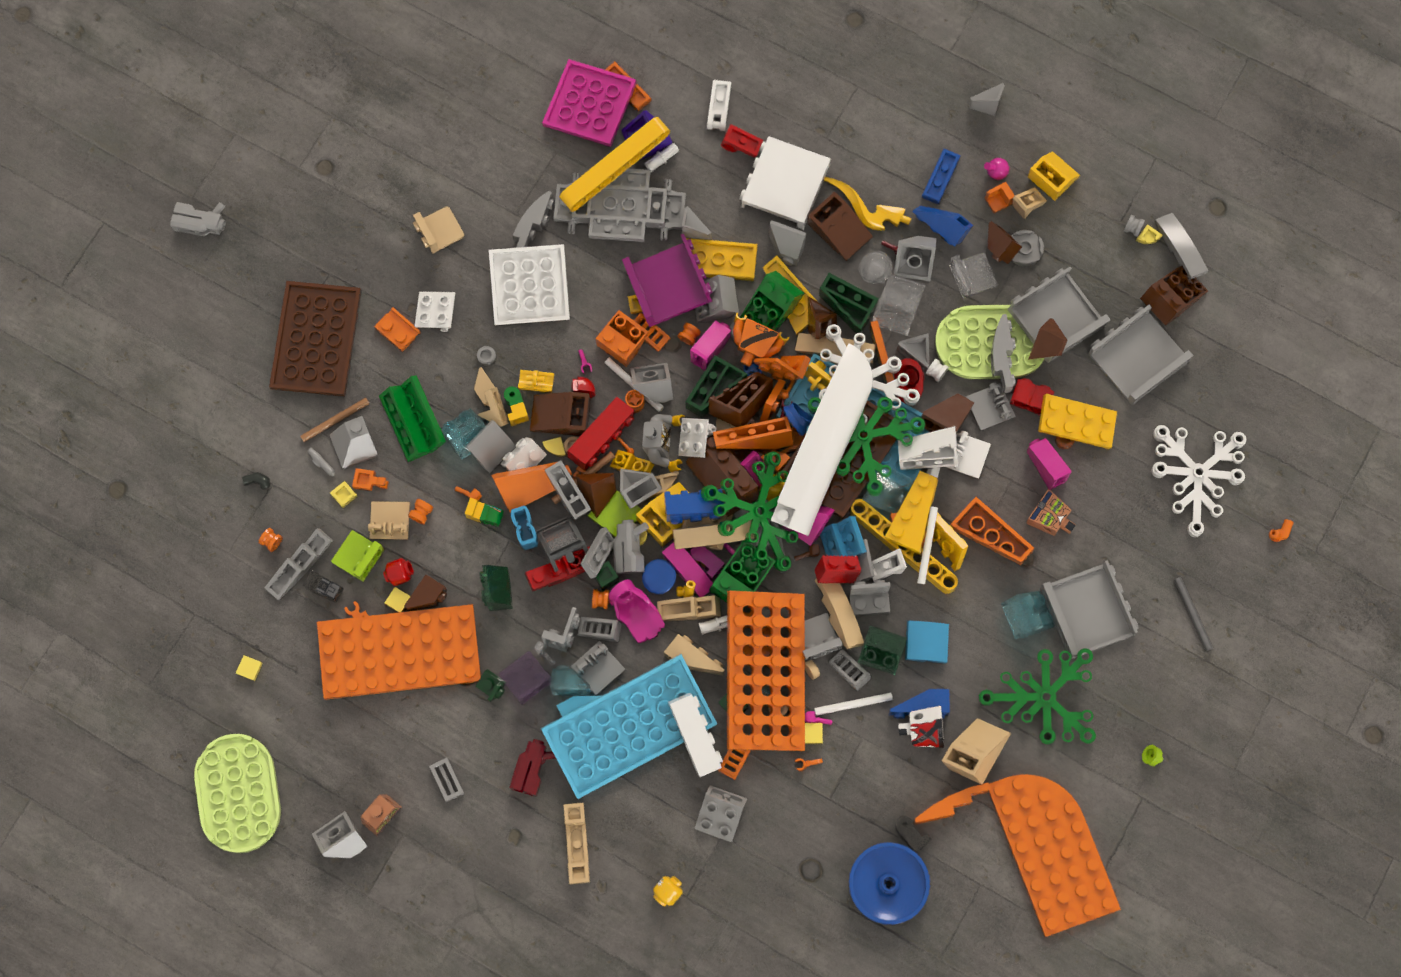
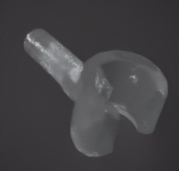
M538 641L534 647L535 652L545 657L553 666L556 662L545 652L547 645Z

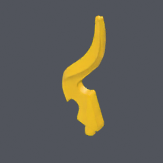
M829 177L824 178V181L834 185L846 195L858 218L868 228L885 231V227L882 225L885 221H889L897 227L900 222L907 225L910 224L912 218L904 215L906 209L877 205V211L870 213L853 188L842 181Z

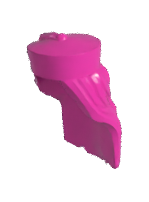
M627 579L618 583L610 591L609 602L610 605L614 606L617 619L627 626L637 643H643L658 636V632H661V629L665 627V623L657 608L642 590L636 588L633 582Z

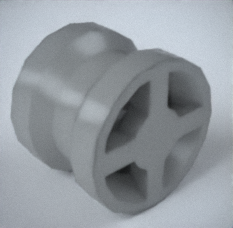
M1131 215L1124 232H1131L1134 236L1138 237L1145 220L1136 219L1134 215Z

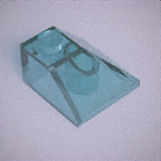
M884 468L882 470V473L888 474L889 470L887 468ZM892 468L891 475L887 478L882 477L877 472V480L883 485L882 493L874 497L866 491L862 500L878 509L897 513L915 480ZM877 484L871 486L873 490L879 488Z
M557 666V669H552L550 689L553 695L592 696L590 684L573 669H569V666Z

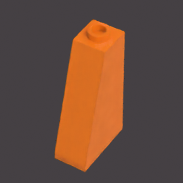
M557 462L491 475L510 513L512 509L527 505L555 491L545 469ZM566 465V469L568 470L569 474L572 475L569 466Z

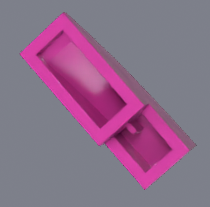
M673 542L662 552V556L673 565L676 573L685 583L689 580L695 582L694 592L698 597H704L710 592L709 589L713 582L685 548L675 549Z

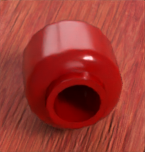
M404 558L388 562L383 572L385 580L393 586L409 582L414 574L412 564Z

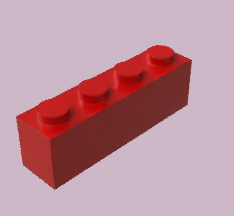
M616 397L568 449L567 457L584 471L588 467L592 468L598 460L597 457L601 453H606L610 447L609 444L621 436L623 428L625 426L629 427L635 419L633 418L634 409Z

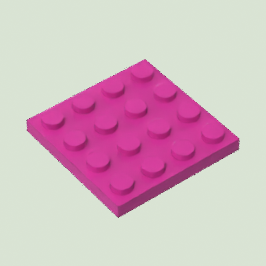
M568 59L542 124L545 127L611 147L637 81L630 77Z

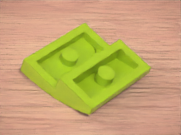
M616 490L597 518L592 511L588 517L602 528L606 527L615 538L617 536V524H622V520H634L635 523L637 521L636 514L641 508L636 505L630 509L621 493Z

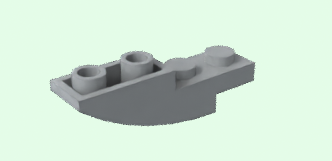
M548 191L540 196L520 219L513 234L514 242L518 243L516 248L528 247L530 241L534 240L536 231L542 232L543 226H547L549 220L548 212L553 209L555 203L552 192Z
M1003 314L998 323L991 348L992 377L1000 376L1003 393H1010L1013 386H1015L1014 374L1011 375L1010 368H1012L1010 356L1016 348L1014 337L1011 338L1012 324L1011 320L1007 319V314Z

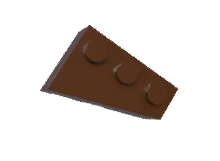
M759 372L751 374L739 381L735 387L731 389L726 388L722 394L710 397L709 414L735 427L744 426L767 401L773 390V379Z

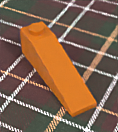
M787 417L713 432L716 449H778L793 446L792 430Z

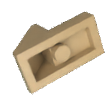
M1034 187L1013 197V207L1025 219L1032 210L1043 206L1047 200Z
M497 387L485 391V403L490 407V410L479 413L478 416L488 421L494 420L500 427L508 424L509 420Z

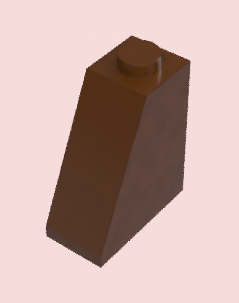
M957 393L925 410L921 416L925 422V430L934 432L955 426L957 434L975 402Z

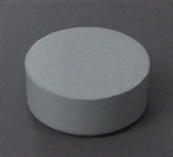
M483 346L477 352V359L481 365L490 366L496 360V353L493 348Z

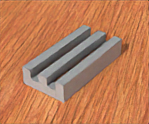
M448 758L429 766L446 802L464 794ZM443 764H446L458 789L457 792L454 791L442 766ZM437 767H439L451 795L449 796L435 770Z

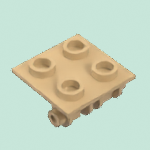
M371 501L370 524H368V531H370L369 539L408 540L410 502Z

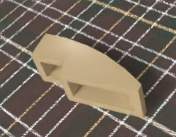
M715 595L657 601L658 611L663 621L721 617L720 598Z

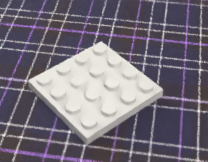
M564 244L489 250L495 325L570 320Z

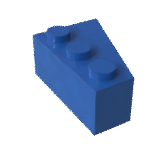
M701 490L693 493L681 491V494L670 495V491L664 492L666 522L680 524L683 523L682 520L699 522L702 521V518L708 517L710 520L721 519V516L717 517L714 515L713 508L716 505L724 504V502L716 499L705 501L701 497ZM712 490L709 491L710 496H713ZM718 507L719 514L722 513V509L720 507Z

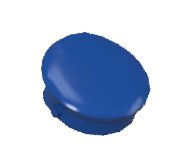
M792 402L790 405L784 406V413L799 435L803 436L813 417L802 410L796 403Z
M663 559L649 562L642 574L644 587L654 594H664L673 587L676 581L675 568Z

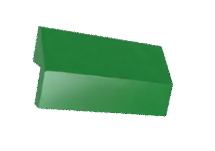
M417 376L409 377L401 386H390L379 395L408 462L436 451L446 442Z

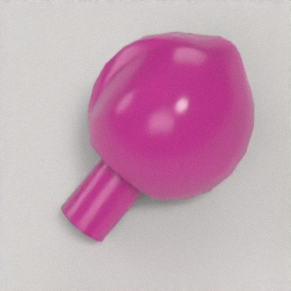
M995 158L984 164L988 175L994 180H1002L1009 174V164L1005 159Z

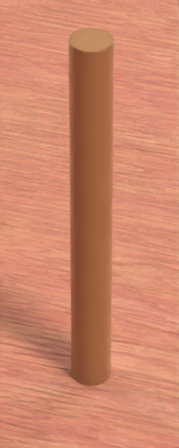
M367 398L360 400L300 436L303 442L308 441L370 403Z
M610 451L583 474H595L614 459L615 455ZM558 494L551 498L555 505L561 501Z

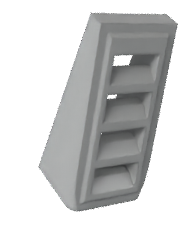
M581 617L578 636L618 642L622 625L618 620ZM587 623H590L589 632H586ZM595 624H598L597 631L594 633ZM603 625L606 626L604 634H602Z
M843 649L828 662L856 691H859L871 679L870 674ZM845 657L846 660L838 666L837 664ZM851 663L852 665L844 672L843 669ZM855 669H857V671L850 677L849 675H850Z

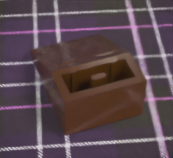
M835 191L808 215L807 224L845 261L851 258L873 237L851 207Z
M1182 265L1152 284L1140 299L1146 306L1150 305L1152 307L1150 310L1166 326L1204 296L1208 290L1196 278L1190 280Z
M576 392L534 395L530 432L581 436L588 428L590 395L588 393Z

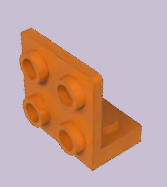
M806 355L782 356L781 359L755 358L753 362L759 366L760 370L770 373L775 380L787 379L794 381V379H803L811 359Z

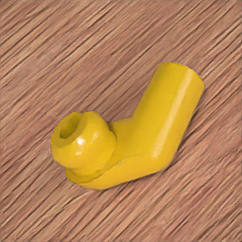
M689 580L683 587L678 586L676 588V595L678 597L683 596V598L693 597L695 582Z

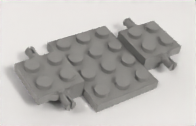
M627 169L583 206L571 212L559 196L568 186L580 178V173H577V179L576 173H573L572 183L566 185L557 184L554 221L568 223V234H575V224L588 223L589 238L635 242L645 241L646 228L660 229L659 239L663 241L664 234V241H666L668 230H682L686 193L673 191V181L669 179V186L668 179H665L664 188H650V170Z

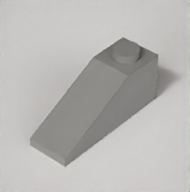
M561 460L545 469L549 480L573 521L590 512L591 508Z

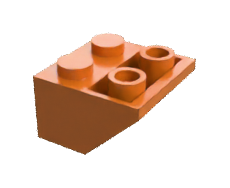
M618 310L596 337V344L627 367L639 352L649 331Z

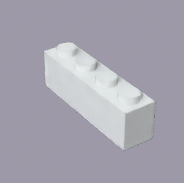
M691 693L669 701V707L697 775L702 777L722 768L720 762H723L719 751L715 752L712 745L715 744L712 733H707L705 728L708 725L704 714L700 715L698 711L700 704L697 697H693Z

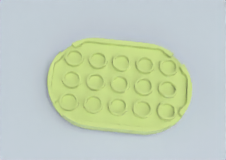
M970 305L957 308L941 321L935 337V348L938 358L943 365L949 367L948 370L953 374L966 379H1001L1000 376L992 377L991 348L998 323L1002 315L1007 314V319L1011 320L1012 324L1011 338L1014 337L1016 348L1010 356L1012 368H1010L1011 375L1014 374L1015 378H1021L1031 374L1039 368L1044 358L1028 360L1034 344L1007 310L1010 305Z
M244 734L225 735L215 739L206 746L207 748L198 758L195 766L194 779L200 822L207 838L217 847L228 852L245 853L263 846L270 840L278 827L281 806L275 766L271 754L258 740Z

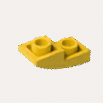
M617 450L610 467L617 471L627 469L651 473L654 464L648 460L638 458L632 453Z

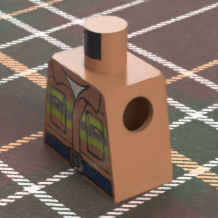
M1049 489L1026 522L1028 525L1053 536L1056 535L1060 528L1070 534L1076 524L1067 519L1071 509Z
M387 794L379 795L362 814V824L378 836L402 807Z

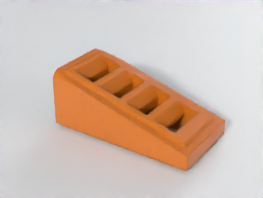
M640 313L634 319L639 325L643 322V328L649 327L643 313ZM654 325L648 330L649 333L644 342L657 352H660L671 337L657 325ZM655 331L656 334L650 339V335ZM659 336L663 337L658 344L654 343Z
M728 750L721 763L722 768L718 769V771L736 780L751 750H735L743 754L742 758L732 753L734 750ZM731 757L740 762L739 765L729 761V758ZM727 764L735 768V772L725 768V765Z

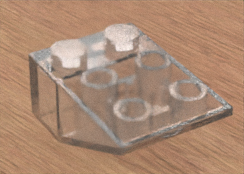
M890 273L873 321H877L880 327L908 336L926 285Z

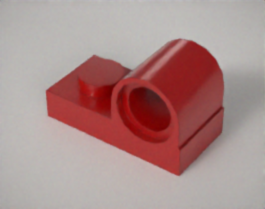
M730 124L722 140L721 147L729 152H737L739 150L755 158L758 155L763 140Z

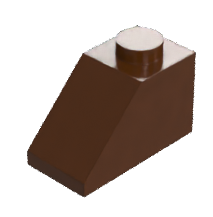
M990 221L988 249L993 253L991 256L999 263L1004 261L1009 264L1022 246L1001 226Z
M425 574L404 607L407 611L436 607L438 603H442L445 600L447 589L444 585Z

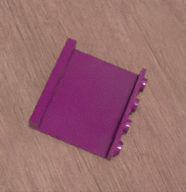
M684 233L681 234L684 243L634 264L631 263L629 257L622 259L649 327L712 302L710 294L713 293L709 282L705 284L704 279H706L704 270L703 268H698L697 265L701 263L697 254H692L691 250H694L691 239H686Z

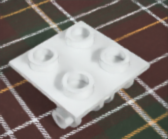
M419 292L415 327L441 328L442 332H448L452 323L455 292Z
M682 418L678 456L705 458L707 435H713V432L716 431V427L708 423L709 419Z
M961 431L956 434L958 466L946 468L979 479L991 444L968 436L966 431Z

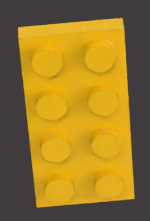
M1045 394L1043 395L1038 432L1110 449L1113 443L1117 411Z

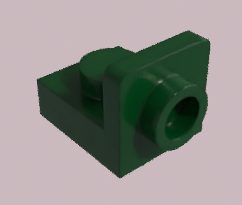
M487 669L475 687L489 696L487 700L491 702L496 698H501L505 692L503 687L506 682Z

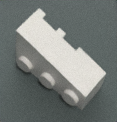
M955 426L913 436L910 446H903L901 441L898 440L900 470L958 466ZM910 438L903 439V441L905 443L910 442Z

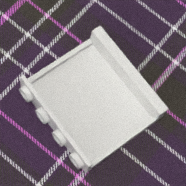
M768 136L767 141H763L760 147V158L756 157L754 161L753 174L750 173L747 178V189H743L739 200H742V208L745 205L752 206L797 223V228L804 230L808 215L812 211L830 167L831 158Z

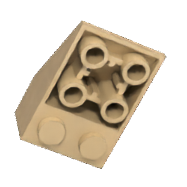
M977 718L950 745L942 762L949 770L982 785L1011 733Z

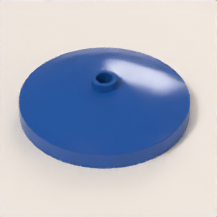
M880 843L871 846L859 855L852 866L849 876L851 898L857 909L874 922L885 925L906 922L923 908L929 895L930 878L926 865L917 853L904 845ZM890 881L892 887L886 888L885 882Z

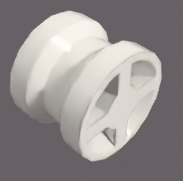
M935 359L926 371V375L934 377L935 381L939 382L949 367L940 364V361Z

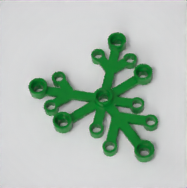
M817 397L811 398L808 401V410L812 414H815L818 408L813 407L812 403L818 402L820 404L821 399ZM881 397L878 400L877 410L866 426L862 412L849 443H854L839 462V465L845 464L846 468L840 469L838 465L835 471L840 476L847 475L850 471L849 463L862 446L865 461L860 469L853 473V480L856 483L863 482L864 476L868 472L870 482L867 485V492L874 497L879 496L883 490V485L877 480L875 470L882 477L887 478L891 475V467L889 465H882L872 458L869 443L875 437L891 435L901 441L903 446H910L913 441L912 436L902 432L911 430L914 434H920L925 429V422L920 417H915L908 423L900 424L907 417V411L904 408L896 410L895 417L888 427L873 429L882 415L892 410L893 403L888 397ZM883 401L888 402V406L883 407L881 403ZM902 411L905 415L899 417L897 413ZM920 422L921 426L915 427L914 423ZM862 432L867 433V437L862 438L860 434ZM905 437L910 438V442L905 443L903 439ZM884 468H887L889 470V473L883 474L882 470ZM861 474L862 478L858 480L855 478V475ZM877 484L879 488L873 490L871 486Z
M769 452L764 456V463L759 461L752 465V470L756 473L762 485L757 502L750 504L738 499L733 490L734 482L730 478L723 479L720 483L721 488L725 490L726 494L718 492L715 486L708 485L702 488L701 497L705 501L716 499L724 502V504L716 505L713 508V513L717 517L724 516L726 511L733 507L748 511V513L733 521L726 520L720 522L718 525L719 534L731 536L735 528L752 520L749 532L746 534V540L749 543H755L759 539L757 531L759 524H761L762 533L758 547L754 552L755 559L765 560L767 558V551L765 549L769 541L776 556L774 567L778 571H787L791 567V560L788 556L784 555L775 536L785 539L788 543H795L798 540V534L795 531L787 532L769 524L767 519L771 520L774 513L769 510L777 506L779 496L766 502L769 488L779 482H786L789 474L783 470L777 472L773 477L775 467L780 464L781 457L777 452ZM773 456H775L776 462L772 461ZM757 464L761 467L760 471L757 470ZM781 473L784 474V480L780 477ZM726 481L729 482L728 488L725 486ZM710 489L713 491V496L709 494ZM718 507L722 509L721 514L718 513ZM758 508H761V514L758 513ZM727 525L730 526L729 532L726 530ZM751 534L754 535V540H751ZM790 534L794 536L793 540L790 539ZM759 551H761L763 554L762 558H760L758 555ZM783 560L786 561L785 567L782 564Z
M1087 648L1079 650L1077 660L1071 666H1069V661L1071 660L1070 652L1062 651L1060 653L1059 659L1061 660L1062 675L1051 687L1049 664L1053 660V654L1050 650L1043 649L1037 655V659L1042 667V687L1032 678L1030 672L1024 671L1020 675V680L1023 683H1027L1036 693L1026 692L1012 678L1009 672H1003L1000 675V680L1003 683H1007L1016 693L994 694L990 690H983L979 695V701L986 706L991 705L994 701H1017L1008 711L1002 713L1001 719L1005 723H1010L1013 720V716L1028 701H1036L1028 711L1022 713L1021 719L1025 723L1031 722L1033 716L1043 707V730L1040 732V740L1044 744H1051L1056 738L1055 732L1051 729V707L1063 717L1064 732L1062 733V739L1065 742H1071L1074 738L1071 726L1080 733L1081 741L1086 744L1092 743L1096 738L1093 729L1085 728L1077 721H1091L1093 713L1090 710L1068 712L1056 701V692L1067 680L1089 682L1092 679V674L1088 670L1076 672L1083 664H1089L1093 660V653ZM1043 653L1049 655L1047 661L1042 660L1041 656ZM1067 653L1069 659L1065 661L1061 658V655ZM1082 653H1088L1089 658L1083 660L1081 657ZM1084 672L1089 673L1090 677L1088 680L1082 678ZM1024 673L1029 674L1030 679L1028 681L1022 679ZM1009 674L1010 680L1004 681L1002 676ZM1044 693L1050 694L1049 700L1043 699ZM989 694L991 696L990 701H984L983 695ZM1085 712L1091 714L1090 719H1084L1083 715ZM1009 713L1011 719L1005 721L1003 718L1004 714ZM1025 713H1029L1031 715V719L1026 721L1024 720L1023 715ZM1048 732L1052 735L1050 740L1044 739L1045 733ZM1066 732L1071 733L1072 737L1070 740L1064 738ZM1090 732L1092 734L1091 739H1085L1084 734Z

